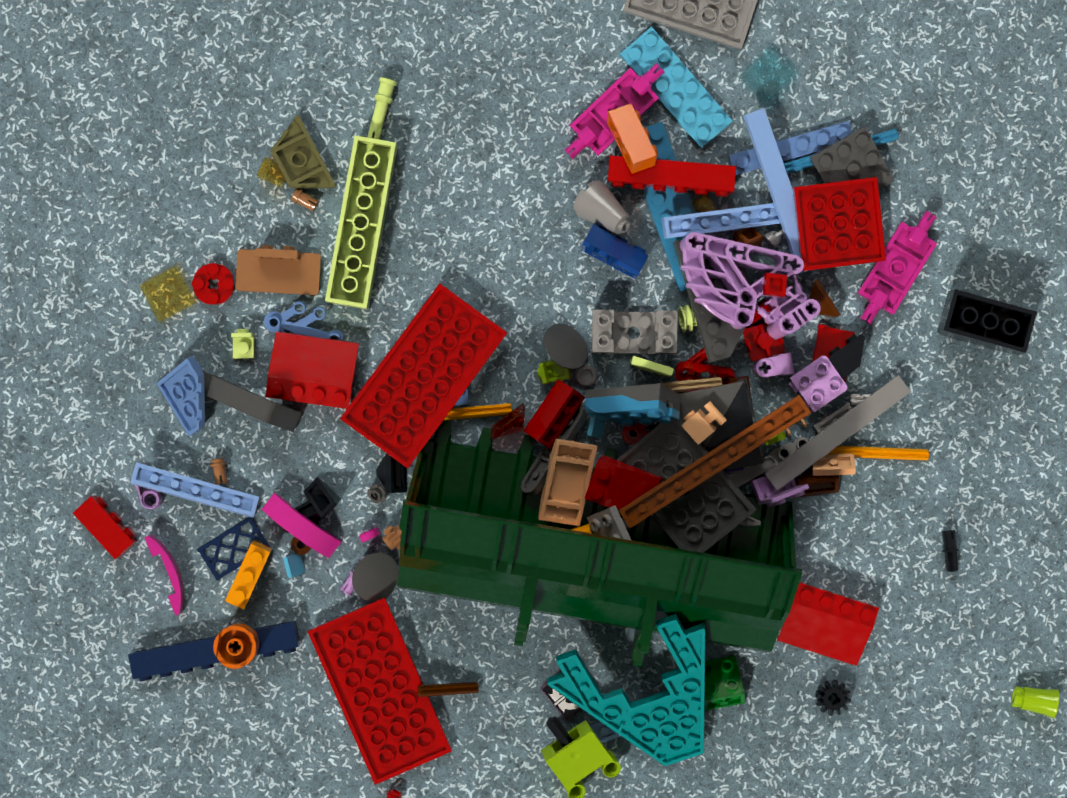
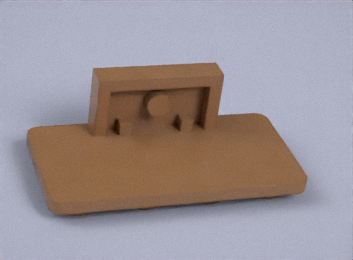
M261 245V248H255V250L240 249L237 252L235 288L238 291L318 295L321 256L317 253H300L292 246H282V250L274 249L272 245Z

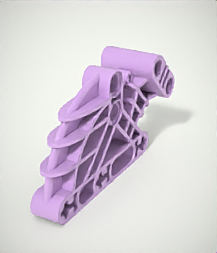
M697 232L688 234L680 242V249L683 252V265L680 269L685 271L688 280L686 287L692 289L697 297L694 302L702 304L713 315L730 323L733 328L742 329L749 326L753 322L756 309L757 313L768 324L766 332L773 339H779L795 332L819 315L821 311L820 304L814 299L806 300L807 296L803 293L801 284L798 283L796 274L800 273L804 268V262L799 256ZM749 253L770 257L774 260L775 266L753 262L749 258ZM703 258L709 261L715 271L705 269ZM737 266L765 273L787 275V278L792 277L795 284L793 285L795 294L789 291L793 288L789 286L786 288L785 297L764 295L766 302L763 303V307L768 305L770 310L768 312L763 307L760 308L756 305L757 298L763 295L764 276L749 285ZM709 278L721 280L727 290L715 288ZM742 293L748 296V303L742 300ZM739 314H742L744 316V323H741L738 320Z

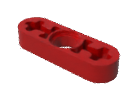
M687 361L680 362L675 367V377L678 381L707 379L700 376L703 372L711 374L708 378H715V375L716 378L720 377L723 385L730 383L729 378H735V372L727 367Z

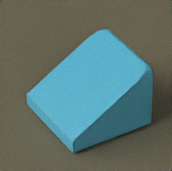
M597 416L591 417L587 436L601 439L605 422H600Z
M293 554L284 557L283 560L289 578L305 573L301 555Z

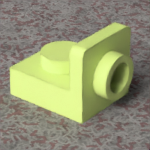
M236 329V333H231L233 338V359H255V334L249 333V329Z

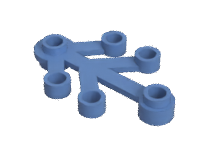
M297 301L293 307L283 313L270 312L264 319V325L270 332H285L284 329L292 331L293 334L331 339L332 335H336L338 340L344 341V334L338 329L327 332L307 326L313 321L321 320L326 316V309L321 306L315 308L311 314L295 323L286 320L295 314L305 312L306 304L302 301ZM297 304H301L303 306L302 311H298L296 309ZM318 309L323 311L322 317L317 316L316 311ZM274 318L278 321L277 326L271 324V319Z

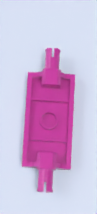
M655 63L643 76H639L629 68L570 124L578 138L565 148L564 151L572 159L585 147H590L597 156L603 153L615 141L607 124L608 111L632 104L634 110H638L641 117L659 100V97L652 91L651 85L665 73L663 69H659L660 66Z
M925 211L917 226L914 227L900 222L885 246L886 261L874 264L857 294L869 302L862 316H860L861 320H866V323L871 325L880 309L894 315L937 245L936 242L928 237L927 233L933 222L937 219L935 215L930 216L931 213Z

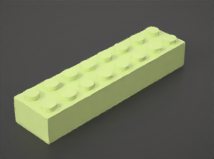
M354 136L325 298L327 303L369 310L398 149L396 142Z

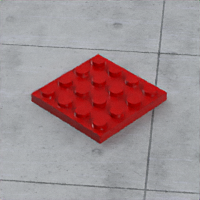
M877 177L793 187L800 258L804 262L802 271L886 261Z

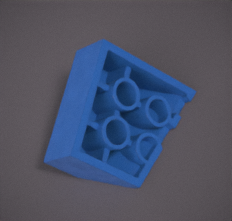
M593 224L581 247V251L634 279L638 277L648 258V255L645 254L646 250L637 245L633 247L627 244L628 241L618 235L615 237L607 229Z

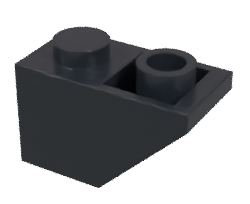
M856 334L845 340L847 345L841 349L837 346L828 353L830 356L828 358L842 379L860 367L865 338L863 334L858 337Z

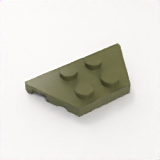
M295 116L292 123L270 150L290 189L335 188L336 184L300 116Z

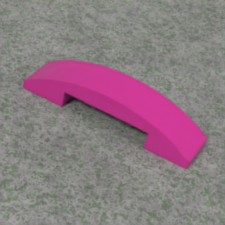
M275 492L261 509L294 537L327 558H330L342 542L329 531L323 530L295 510L289 502Z
M153 535L146 536L144 538L152 557L161 555L175 593L169 595L168 598L176 616L183 612L185 599L180 570L165 545Z

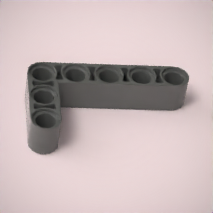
M203 371L206 396L265 423L294 432L302 412L268 400Z

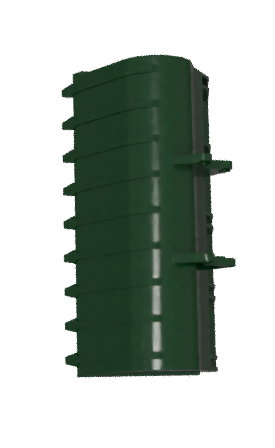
M444 420L440 425L435 440L430 439L421 452L418 453L407 497L403 500L399 528V530H402L398 588L520 609L514 642L516 646L523 647V642H526L532 612L635 629L631 659L633 666L642 667L644 654L649 652L652 632L659 633L656 628V621L674 614L677 615L684 630L704 623L705 642L768 653L773 650L779 631L790 613L802 576V569L796 567L792 502L786 501L780 505L767 507L766 504L759 505L755 495L744 494L757 509L750 517L761 521V525L754 527L736 526L708 550L701 553L679 549L652 515L632 528L627 529L631 540L594 534L593 531L592 533L572 530L589 524L588 516L610 508L587 499L585 500L580 526L539 520L543 488L535 496H528L521 490V482L537 458L533 457V437L530 435H524L517 454L492 450V428L483 427L476 447L451 443V421ZM606 449L604 455L615 459V450ZM593 467V469H592L591 478H592V475H593V472H594L595 467Z

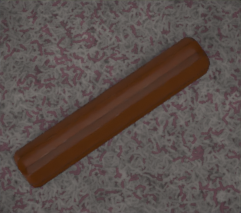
M478 682L419 685L417 687L419 697L479 692Z

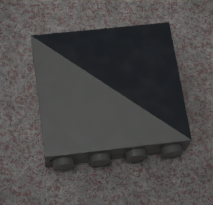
M746 378L739 379L734 383L679 394L681 395L679 417L683 422H685L684 417L692 410L696 413L701 409L707 415L709 412L704 405L709 401L726 418L727 421L721 426L716 420L712 421L717 429L701 442L708 452L756 422ZM762 445L723 470L728 471L763 464L765 457Z

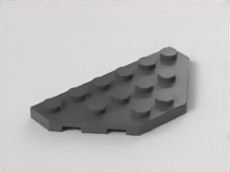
M681 240L673 242L679 266L681 267L683 265V252L680 249ZM703 258L705 269L715 271L709 261ZM737 266L747 283L751 285L746 268ZM681 270L682 276H683V279H684V282H685V286H686V283H688V280H687V278H686L685 271ZM709 278L715 288L727 290L721 280ZM686 287L708 362L711 363L731 357L746 327L735 329L730 323L719 319L702 304L694 302L697 297L692 289ZM742 293V300L748 303V296ZM739 314L738 320L741 323H744V316L742 314Z

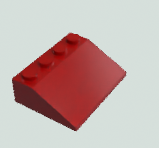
M276 331L265 397L347 409L352 403L359 343Z
M799 582L790 613L779 632L777 641L857 666L873 630L879 608Z

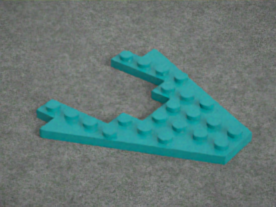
M676 614L656 621V628L679 668L662 674V681L667 688L666 691L634 702H630L623 688L602 694L576 649L556 656V662L562 673L547 677L548 686L662 765L668 766L704 754V623L684 630Z

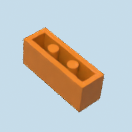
M628 104L608 111L607 124L631 173L633 174L655 166L658 151L656 146L652 145L649 140L647 128H643L638 110H634L632 104Z

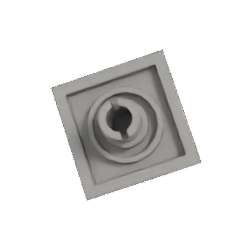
M616 505L587 517L594 534L631 540L627 531L630 527L624 518H621Z

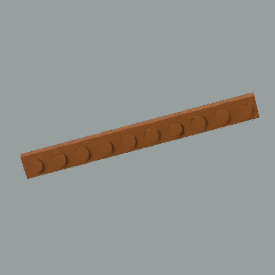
M797 395L619 509V512L628 526L632 528L811 413L801 396Z

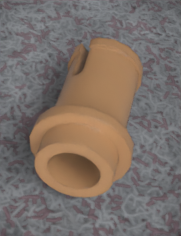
M296 189L291 197L294 204L298 203L312 212L319 202L318 199L316 200L304 193L303 189Z
M224 458L211 460L212 464H210V467L213 468L214 484H221L220 475L222 483H228L225 469L227 462H224Z

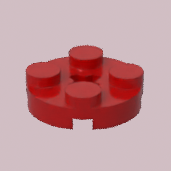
M210 263L202 266L197 270L192 280L195 295L206 304H223L230 299L234 292V276L228 268L220 264ZM211 279H218V289L209 288V281Z

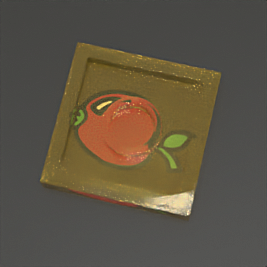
M177 266L139 285L158 322H162L196 304Z

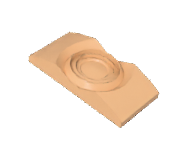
M555 439L549 458L546 482L541 495L539 520L580 526L597 445Z

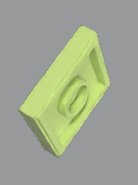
M636 356L631 357L629 363L630 366L667 378L672 376L674 368Z

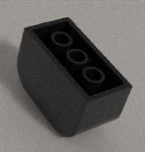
M954 289L947 293L937 333L1005 353L1023 354L1027 352L1037 312Z

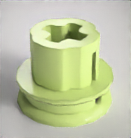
M685 305V307L679 306L678 320L680 329L683 333L686 330L691 332L693 327L697 326L693 309H690L689 305Z

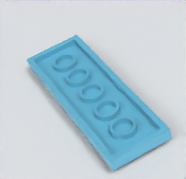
M652 27L620 53V56L639 76H643L655 63L660 66L659 69H663L665 73L651 85V89L659 97L661 104L700 149L733 122Z

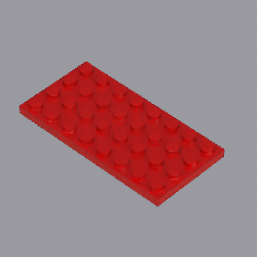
M439 283L340 419L403 466L409 468L418 456V453L421 452L505 338L507 332Z
M385 597L307 631L375 785L452 752V748L429 696H418L417 687L424 684Z

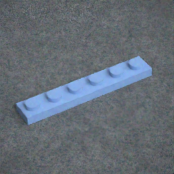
M774 203L662 217L664 239L687 236L692 232L704 234L780 223Z
M137 462L130 482L133 485L251 518L254 517L259 497Z

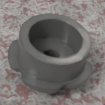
M373 484L368 489L367 494L372 502L379 504L386 500L388 492L382 484Z

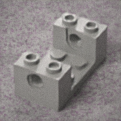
M592 310L591 353L676 354L677 311L614 312V310ZM630 327L638 328V338L631 339L628 336L627 331Z

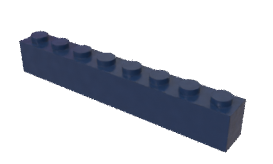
M296 620L254 628L260 641L257 655L263 654V657H270L276 655L275 651L283 650L284 653L296 651V647L301 645ZM216 636L131 652L128 654L132 678H139L141 682L150 680L152 675L160 674V677H167L173 675V671L180 670L181 673H188L193 671V667L201 666V669L212 668L214 663L220 662L213 650ZM237 641L232 644V646L236 647V650L241 648Z

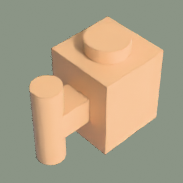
M711 401L704 405L709 412L707 415L701 409L696 413L692 410L684 417L685 422L681 425L698 445L717 429L712 421L716 420L720 426L727 421Z

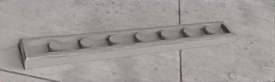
M896 376L764 473L765 477L776 491L911 391L900 376Z

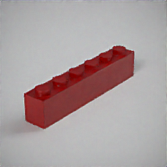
M610 155L607 183H610L611 187L624 188V185H632L633 189L644 190L645 187H653L654 191H666V188L674 189L676 193H687V190H692L698 195H708V192H715L716 196L728 197L729 194L734 192L736 166L656 159L655 166L632 174L623 156Z

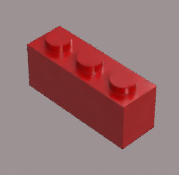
M558 379L523 431L551 449L555 439H558L585 397Z
M90 496L73 514L114 559H118L137 542L134 538L136 534L130 527L125 528L120 523L122 519L116 512L113 511L111 513L106 506L108 504L101 496Z

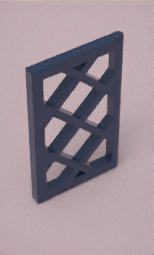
M248 517L197 549L217 581L240 567L243 560L238 563L232 562L235 550L245 553L248 551L236 547L238 535L250 538L248 549L253 539L261 540L263 545L270 548L253 518ZM250 522L253 527L251 535L239 532L241 526ZM230 533L235 534L233 546L221 544L222 538ZM211 545L217 546L214 558L208 557L203 550ZM220 547L232 549L229 561L217 559ZM216 562L228 564L227 570L218 575L215 570Z

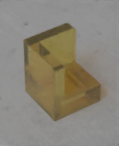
M265 157L257 177L282 189L285 179L278 165L273 160Z

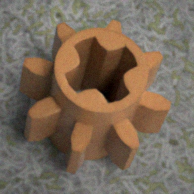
M390 525L383 531L385 536L382 540L391 550L395 547L400 550L402 530H399V525L395 528Z

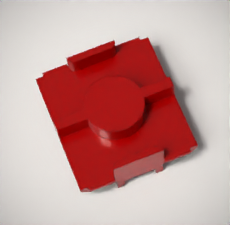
M767 323L746 328L743 332L744 342L747 347L746 351L751 362L785 353L783 338L773 339L766 332Z

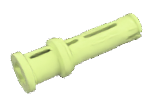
M382 77L379 78L380 86L378 93L374 96L376 105L367 138L380 139L388 104L391 105L393 102L391 98L393 89L398 83Z

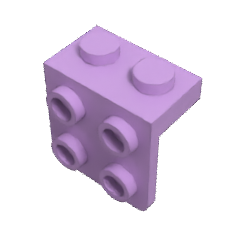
M825 355L790 376L792 381L789 382V385L795 393L798 391L801 393L808 409H812L813 412H816L847 390L846 383Z
M765 475L750 481L758 504H766L767 507L785 503L786 499L802 496L805 494L804 490L809 489L808 484L797 486L795 479H792L777 491Z

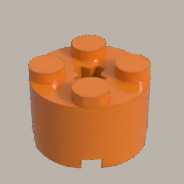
M236 623L224 628L216 636L213 650L223 666L238 669L249 664L257 656L260 641L257 632L246 624ZM236 641L238 645H241V648L236 650L235 646H232Z

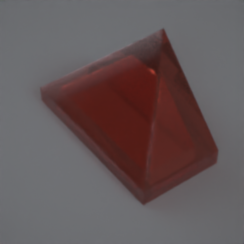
M522 403L493 424L490 437L494 440L523 431L525 405Z

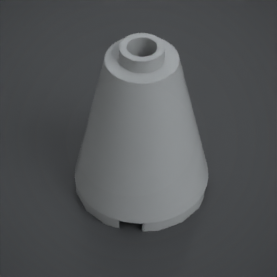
M598 180L587 184L589 188L586 191L581 190L575 199L573 208L576 211V215L616 234L626 232L630 227L631 218L609 188L602 181Z

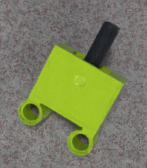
M557 717L548 718L546 725L556 737V740L540 751L545 762L563 784L569 798H583L585 796L586 789L581 780L599 767L603 774L609 778L615 777L620 773L621 766L614 752L605 747L587 720L567 732Z

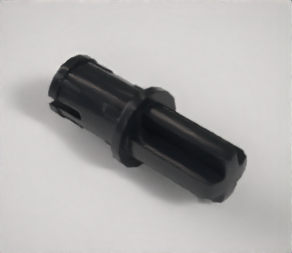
M955 530L942 531L944 547L942 552L945 553L946 571L956 572L958 571L957 551L959 549H957Z

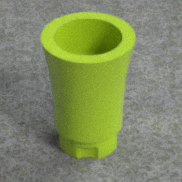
M1015 686L1012 693L1011 706L1043 714L1054 719L1059 706V690Z

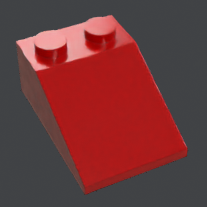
M603 455L597 460L585 499L606 507L616 505L619 510L660 484L662 477Z

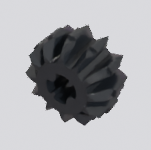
M826 680L825 689L820 685L818 686L822 694L815 693V697L820 698V700L816 701V705L822 706L820 711L823 713L828 710L829 716H833L834 710L838 715H841L840 708L842 707L844 710H847L848 707L844 703L851 702L850 698L845 697L850 694V691L844 690V683L838 685V681L833 680L831 686L829 681ZM832 693L838 697L833 703L828 699L830 695L832 696Z

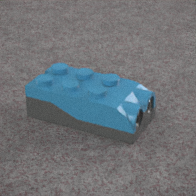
M661 383L586 390V412L590 417L597 416L600 422H614L622 426L631 427L635 423L642 425H651L652 422L668 424L672 420H679L681 395Z

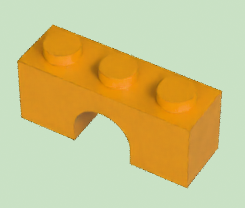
M254 540L252 541L225 602L245 609L272 548Z

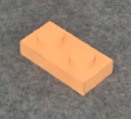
M826 454L812 465L813 476L854 475L856 473L854 454Z

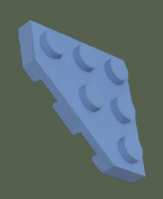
M191 356L156 383L188 436L195 434L205 426L204 372L194 356Z

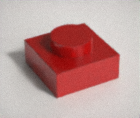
M765 273L763 295L785 297L787 275Z

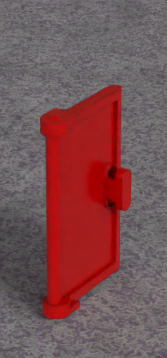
M818 324L812 362L823 355L829 358L828 353L837 346L841 349L847 345L845 340L854 335L855 332Z

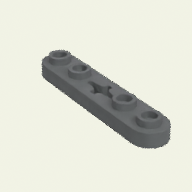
M582 405L579 406L558 439L573 441L588 416L586 409ZM546 446L543 447L523 478L521 490L528 496H535L543 488L546 482L549 458L553 446L551 449Z

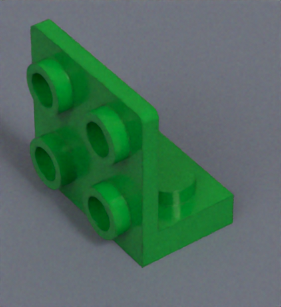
M730 656L705 661L704 711L744 704L745 692L736 657Z

